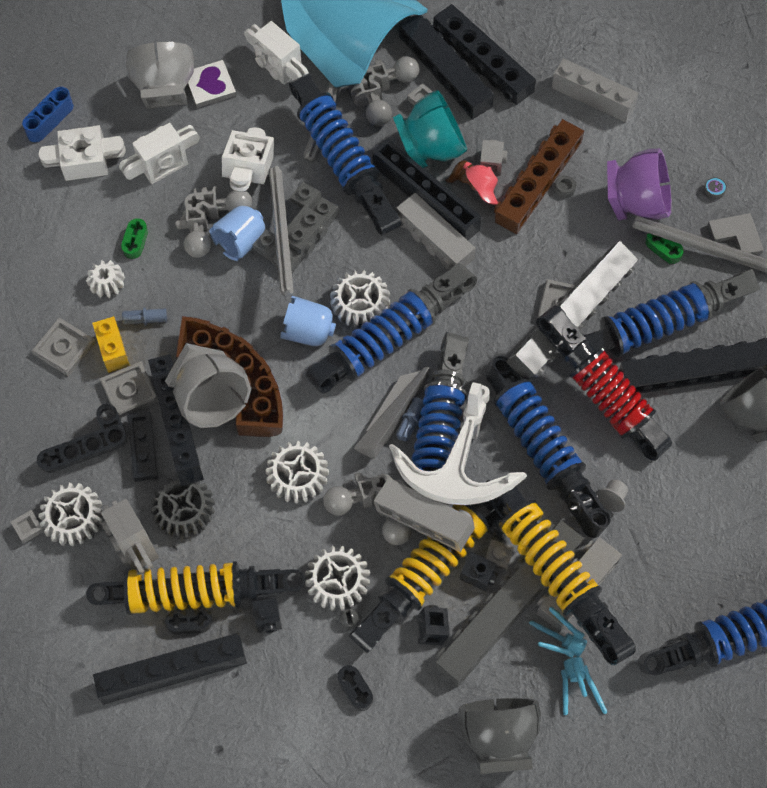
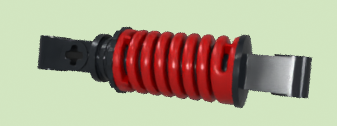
M552 306L537 318L536 325L538 329L563 356L565 363L569 362L570 366H572L573 370L569 375L570 378H573L583 391L590 388L586 393L587 396L591 398L596 395L592 402L594 404L602 402L598 406L600 411L608 409L604 412L605 418L613 415L609 422L620 434L621 439L630 436L643 455L651 461H656L672 446L671 438L652 418L656 410L647 404L645 399H641L640 392H635L634 385H629L630 381L624 378L623 372H617L618 366L611 365L613 361L611 358H608L609 356L606 354L605 349H593L592 345H590L591 341L583 336L579 328L573 324L565 311L559 306Z

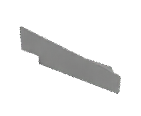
M429 367L423 368L422 371L399 377L367 428L366 434L354 447L355 450L375 460L383 445L388 443L401 422L402 415L407 412L412 399L417 396L428 378Z

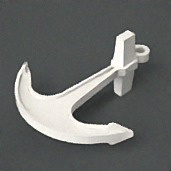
M472 383L467 405L463 412L465 423L442 468L436 471H423L417 468L398 447L393 444L389 445L395 465L402 478L418 493L442 503L471 505L495 499L512 490L526 478L525 472H516L489 482L478 483L469 479L464 473L471 441L478 437L482 418L486 410V403L489 401L490 391L486 386Z

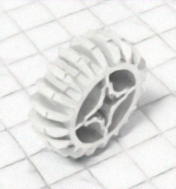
M354 270L352 276L346 273L345 279L339 277L338 284L333 285V291L330 293V298L332 299L330 304L333 308V313L338 315L340 322L346 320L347 326L354 323L357 329L359 324L370 322L373 316H380L381 310L388 309L390 305V292L387 290L386 282L382 283L380 276L374 278L373 272L366 275L365 270L361 274H357L356 270ZM373 293L378 297L375 304L372 303L371 299ZM345 294L349 295V303L347 305L342 301Z
M299 441L296 442V446H292L288 442L286 449L279 446V453L272 452L273 460L267 461L269 468L265 469L266 475H268L266 480L268 484H271V491H277L276 495L278 498L285 495V501L288 502L292 497L297 504L299 498L303 497V501L307 502L308 495L313 498L316 497L315 490L318 492L323 491L322 485L328 482L326 478L329 475V470L326 468L328 462L323 460L324 454L322 452L317 453L318 448L316 446L310 449L308 442L303 447ZM306 459L316 467V473L306 467ZM279 472L289 477L288 485L280 480L278 477ZM303 482H306V483H307V484H305V485H303V486H298L299 484H301V483H303Z
M69 482L67 489L60 485V491L57 493L55 490H51V498L44 496L47 504L40 505V509L43 512L39 514V519L42 520L40 526L45 529V535L47 537L51 536L53 542L59 540V543L63 546L67 541L70 546H74L75 540L83 544V538L86 536L88 539H92L90 532H98L99 529L96 525L103 522L102 518H100L102 516L100 512L103 511L101 509L103 504L101 500H97L98 495L95 492L91 493L92 490L88 486L83 489L82 484L78 483L74 488L73 484ZM86 503L89 505L87 519L82 515ZM56 510L59 511L61 515L58 519L59 523L57 524V526L54 525V515ZM72 512V514H73V512H75L77 516H75V515L70 516V515H69V517H68L66 513L70 514V513Z
M334 546L330 547L331 553H327L325 549H322V557L314 555L316 563L309 562L308 568L310 570L305 572V576L309 578L305 581V585L310 587L308 594L315 595L313 598L315 603L322 600V608L327 607L328 603L332 611L336 609V605H340L341 611L345 610L346 603L353 608V599L361 602L362 597L360 594H367V589L364 586L370 585V580L367 579L370 576V571L365 569L367 567L366 561L360 562V554L353 557L354 551L352 548L347 553H345L344 546L339 548V552H335ZM335 562H341L348 565L345 567H339L335 564ZM327 566L328 575L323 578V581L318 583L320 572ZM333 571L335 575L342 579V585L337 579H334ZM357 574L356 584L348 591L346 583L352 579L353 575ZM326 589L327 591H329L331 589H335L339 591L340 594H330L324 590Z

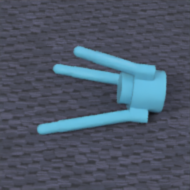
M550 607L549 611L573 634L567 633L563 637L534 621L529 622L531 626L561 641V646L565 648L543 642H538L539 647L563 653L571 658L573 656L579 657L586 647L587 640L583 638L585 634L577 630L553 607Z
M574 657L563 662L565 669L561 670L563 679V714H568L569 678L571 682H578L583 697L587 696L583 681L586 678L602 713L606 714L607 709L589 674L587 665H584L583 659L581 657Z

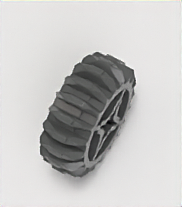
M178 476L175 482L169 478V485L167 486L161 483L162 491L155 490L154 494L157 498L151 499V503L154 506L151 508V513L155 515L153 520L155 523H159V529H166L167 535H171L174 532L176 538H179L181 533H184L185 538H188L190 531L197 535L198 527L205 530L204 522H211L212 519L209 515L215 513L212 507L215 501L211 498L213 495L212 491L207 490V484H200L199 481L181 486ZM195 494L202 500L200 510L193 504ZM166 503L173 509L171 519L165 515Z

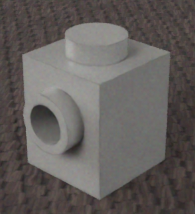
M483 140L480 165L491 167L495 175H501L502 163L506 164L507 151L503 150L504 142L497 140Z

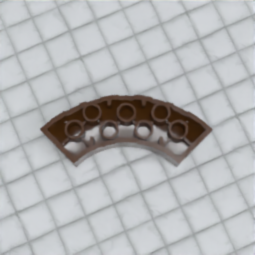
M182 316L176 354L177 359L187 343L223 351L227 357L237 362L245 370L251 386V392L248 402L245 403L246 406L236 416L238 435L273 437L281 434L283 430V408L279 387L263 357L253 349L249 342L241 336L238 337L229 332V329L213 325L210 321Z

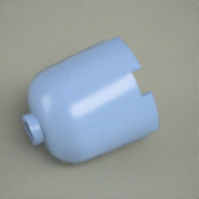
M244 205L231 210L215 222L209 231L214 244H220L225 250L223 254L231 260L238 261L253 248L252 244L262 235L266 228L262 214L258 210Z
M292 296L283 322L285 324L284 331L286 332L282 331L280 338L310 346L323 345L328 336L333 337L336 324L332 323L333 315L331 310L324 305Z

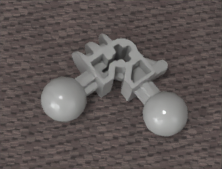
M403 56L395 62L394 67L386 69L382 60L377 59L375 65L368 67L360 84L348 86L354 99V104L359 107L367 106L365 114L370 124L383 126L390 121L392 109L386 101L382 100L381 90L390 89V80L398 79V81L404 83L412 82L419 74V65L414 58Z
M216 186L213 187L212 191H208L207 187H203L199 193L194 188V193L185 198L186 209L183 212V216L175 222L177 229L189 228L190 233L184 240L185 251L193 258L206 256L211 248L210 237L203 232L208 230L206 216L212 220L220 219L219 211L228 210L230 212L234 208L244 205L252 207V197L247 191L232 190L227 194L226 198H218Z
M358 472L355 474L357 489L349 491L342 486H334L325 493L323 505L334 516H342L348 513L352 504L362 502L364 509L372 507L374 499L387 479H392V477L380 474L370 478ZM385 515L386 521L382 527V534L385 540L392 545L406 543L412 535V528Z

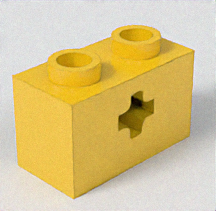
M115 317L93 322L96 338L108 373L130 366Z

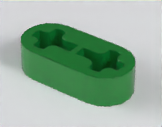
M139 218L133 219L127 225L121 248L124 256L128 259H136L143 252L148 235L147 225L144 220ZM138 227H141V229L138 230L137 235H135L134 230H137ZM134 242L136 248L129 251L128 248H131Z
M650 233L647 234L645 243L651 251L669 264L680 262L684 252L681 244ZM658 237L660 239V241H652V238L656 239ZM674 250L677 252V254H669V252H673Z

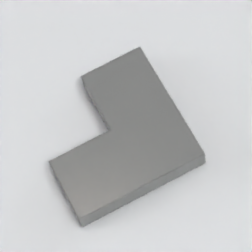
M751 213L712 220L707 224L712 240L715 242L735 239L739 250L753 255L762 254L764 251Z

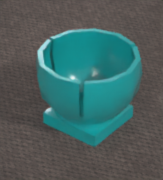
M438 90L428 93L418 100L408 118H403L401 114L393 117L406 152L422 168L428 166L427 159L445 162L458 158L467 152V146L460 128L447 102Z

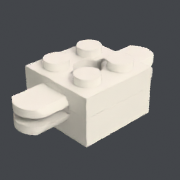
M272 21L261 29L256 24H253L250 29L248 28L244 31L246 40L255 49L257 64L261 68H266L275 80H279L285 85L291 79L295 80L309 73L301 62L300 45Z
M171 123L160 126L155 131L133 142L135 154L121 161L119 168L129 180L144 173L150 183L154 184L188 165L185 150L197 144L200 136L191 125L177 132Z
M98 125L57 131L58 145L41 147L39 157L45 168L60 166L65 180L68 181L108 175L107 159L123 157L126 148L120 136L104 138L101 127Z
M256 127L249 128L247 133L232 130L222 155V177L230 178V187L233 190L246 191L251 182L265 183L274 155V137L266 136L263 129Z

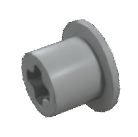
M611 480L606 488L600 489L597 492V496L605 509L612 512H620L625 508L624 498L628 493V488L619 480Z

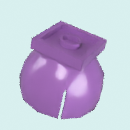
M660 148L647 149L635 153L622 166H618L616 160L607 161L608 200L618 221L627 219V212L650 220H660L670 216L671 188L670 185L660 186V183L670 182L665 157Z

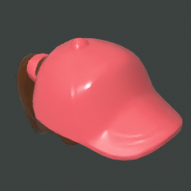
M463 160L457 163L450 176L445 180L447 183H453L457 180L467 183L472 190L478 192L479 196L486 203L491 205L498 204L494 195L498 179L489 166H473L470 162Z

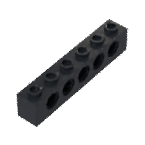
M453 4L433 17L434 30L440 32L447 44L453 46L461 57L475 67V70L480 75L486 77L494 88H498L507 100H511L517 106L535 92L536 79Z
M168 354L150 359L148 362L180 484L185 486L202 481L204 477L190 424L180 413L173 393L174 387H169L165 382L174 366L171 355Z

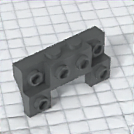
M304 182L300 184L290 197L292 203L302 208L287 227L292 273L305 256L313 252L316 242L319 238L322 239L326 235L328 227L339 214V207L321 197L320 191ZM265 229L262 235L252 244L253 249L266 257L278 269L275 234Z

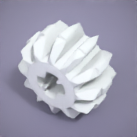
M101 260V265L93 264V270H88L86 282L93 294L97 293L100 298L106 294L110 298L111 293L118 294V288H124L123 281L125 276L118 264L114 265L111 260L105 264Z

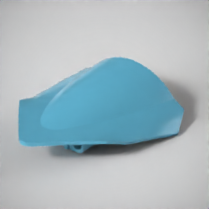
M281 0L287 33L300 45L302 52L336 88L360 84L378 46L387 33L405 17L414 14L422 15L427 13L428 10L417 0Z

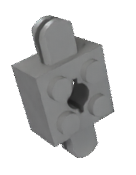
M124 499L119 503L114 500L111 502L113 506L110 508L108 505L103 506L104 511L100 513L105 522L101 523L108 536L113 534L109 539L116 552L121 550L117 554L124 566L129 564L131 569H136L142 574L145 572L143 567L147 565L149 569L153 568L151 562L157 560L159 556L128 500Z

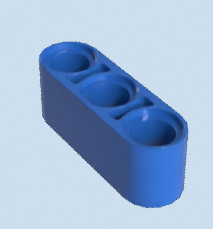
M57 87L53 89L23 119V128L31 142L42 141L73 110L74 105L67 88Z

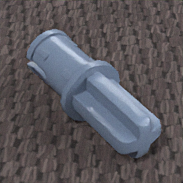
M143 308V310L123 311L122 322L123 324L144 323V325H147V323L167 322L166 308L150 310Z
M413 398L407 412L402 415L403 421L396 433L399 440L408 441L414 427L418 425L421 409L424 407L422 399Z

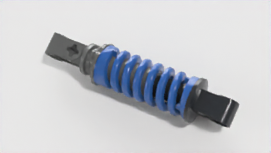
M459 263L442 276L436 278L429 285L423 286L421 291L409 289L406 294L400 297L398 302L391 303L389 309L381 310L380 316H373L370 322H365L361 325V329H354L351 336H345L342 341L339 340L337 343L331 344L329 346L330 355L311 366L306 373V379L322 394L329 392L346 378L354 382L365 371L361 363L362 361L367 367L372 368L374 360L371 355L378 361L384 359L382 351L391 354L394 350L392 344L396 347L403 345L402 337L405 340H411V331L419 334L422 328L424 330L434 325L436 321L435 314L441 313L449 304H452L466 292L471 291L477 283V277Z
M753 269L735 274L733 277L716 284L711 280L705 282L704 285L692 281L687 286L680 287L678 291L672 290L667 295H660L657 299L648 300L646 304L640 303L635 308H628L624 312H617L613 317H602L600 320L601 330L583 336L591 341L590 345H592L593 349L604 348L605 351L610 350L615 357H620L630 351V346L636 349L639 348L641 340L645 344H650L652 337L659 340L663 337V333L669 336L673 334L674 329L682 331L684 324L691 327L695 324V320L697 322H707L712 317V311L722 310L723 303L760 290Z
M450 332L444 334L438 370L434 371L432 375L433 382L426 384L424 387V407L421 409L420 414L422 418L419 419L418 423L420 429L416 433L415 452L411 458L413 464L423 471H436L446 463L455 444L454 440L459 436L456 429L461 425L458 418L462 416L463 411L460 407L464 405L467 399L466 391L461 386L464 384L462 369L469 338Z

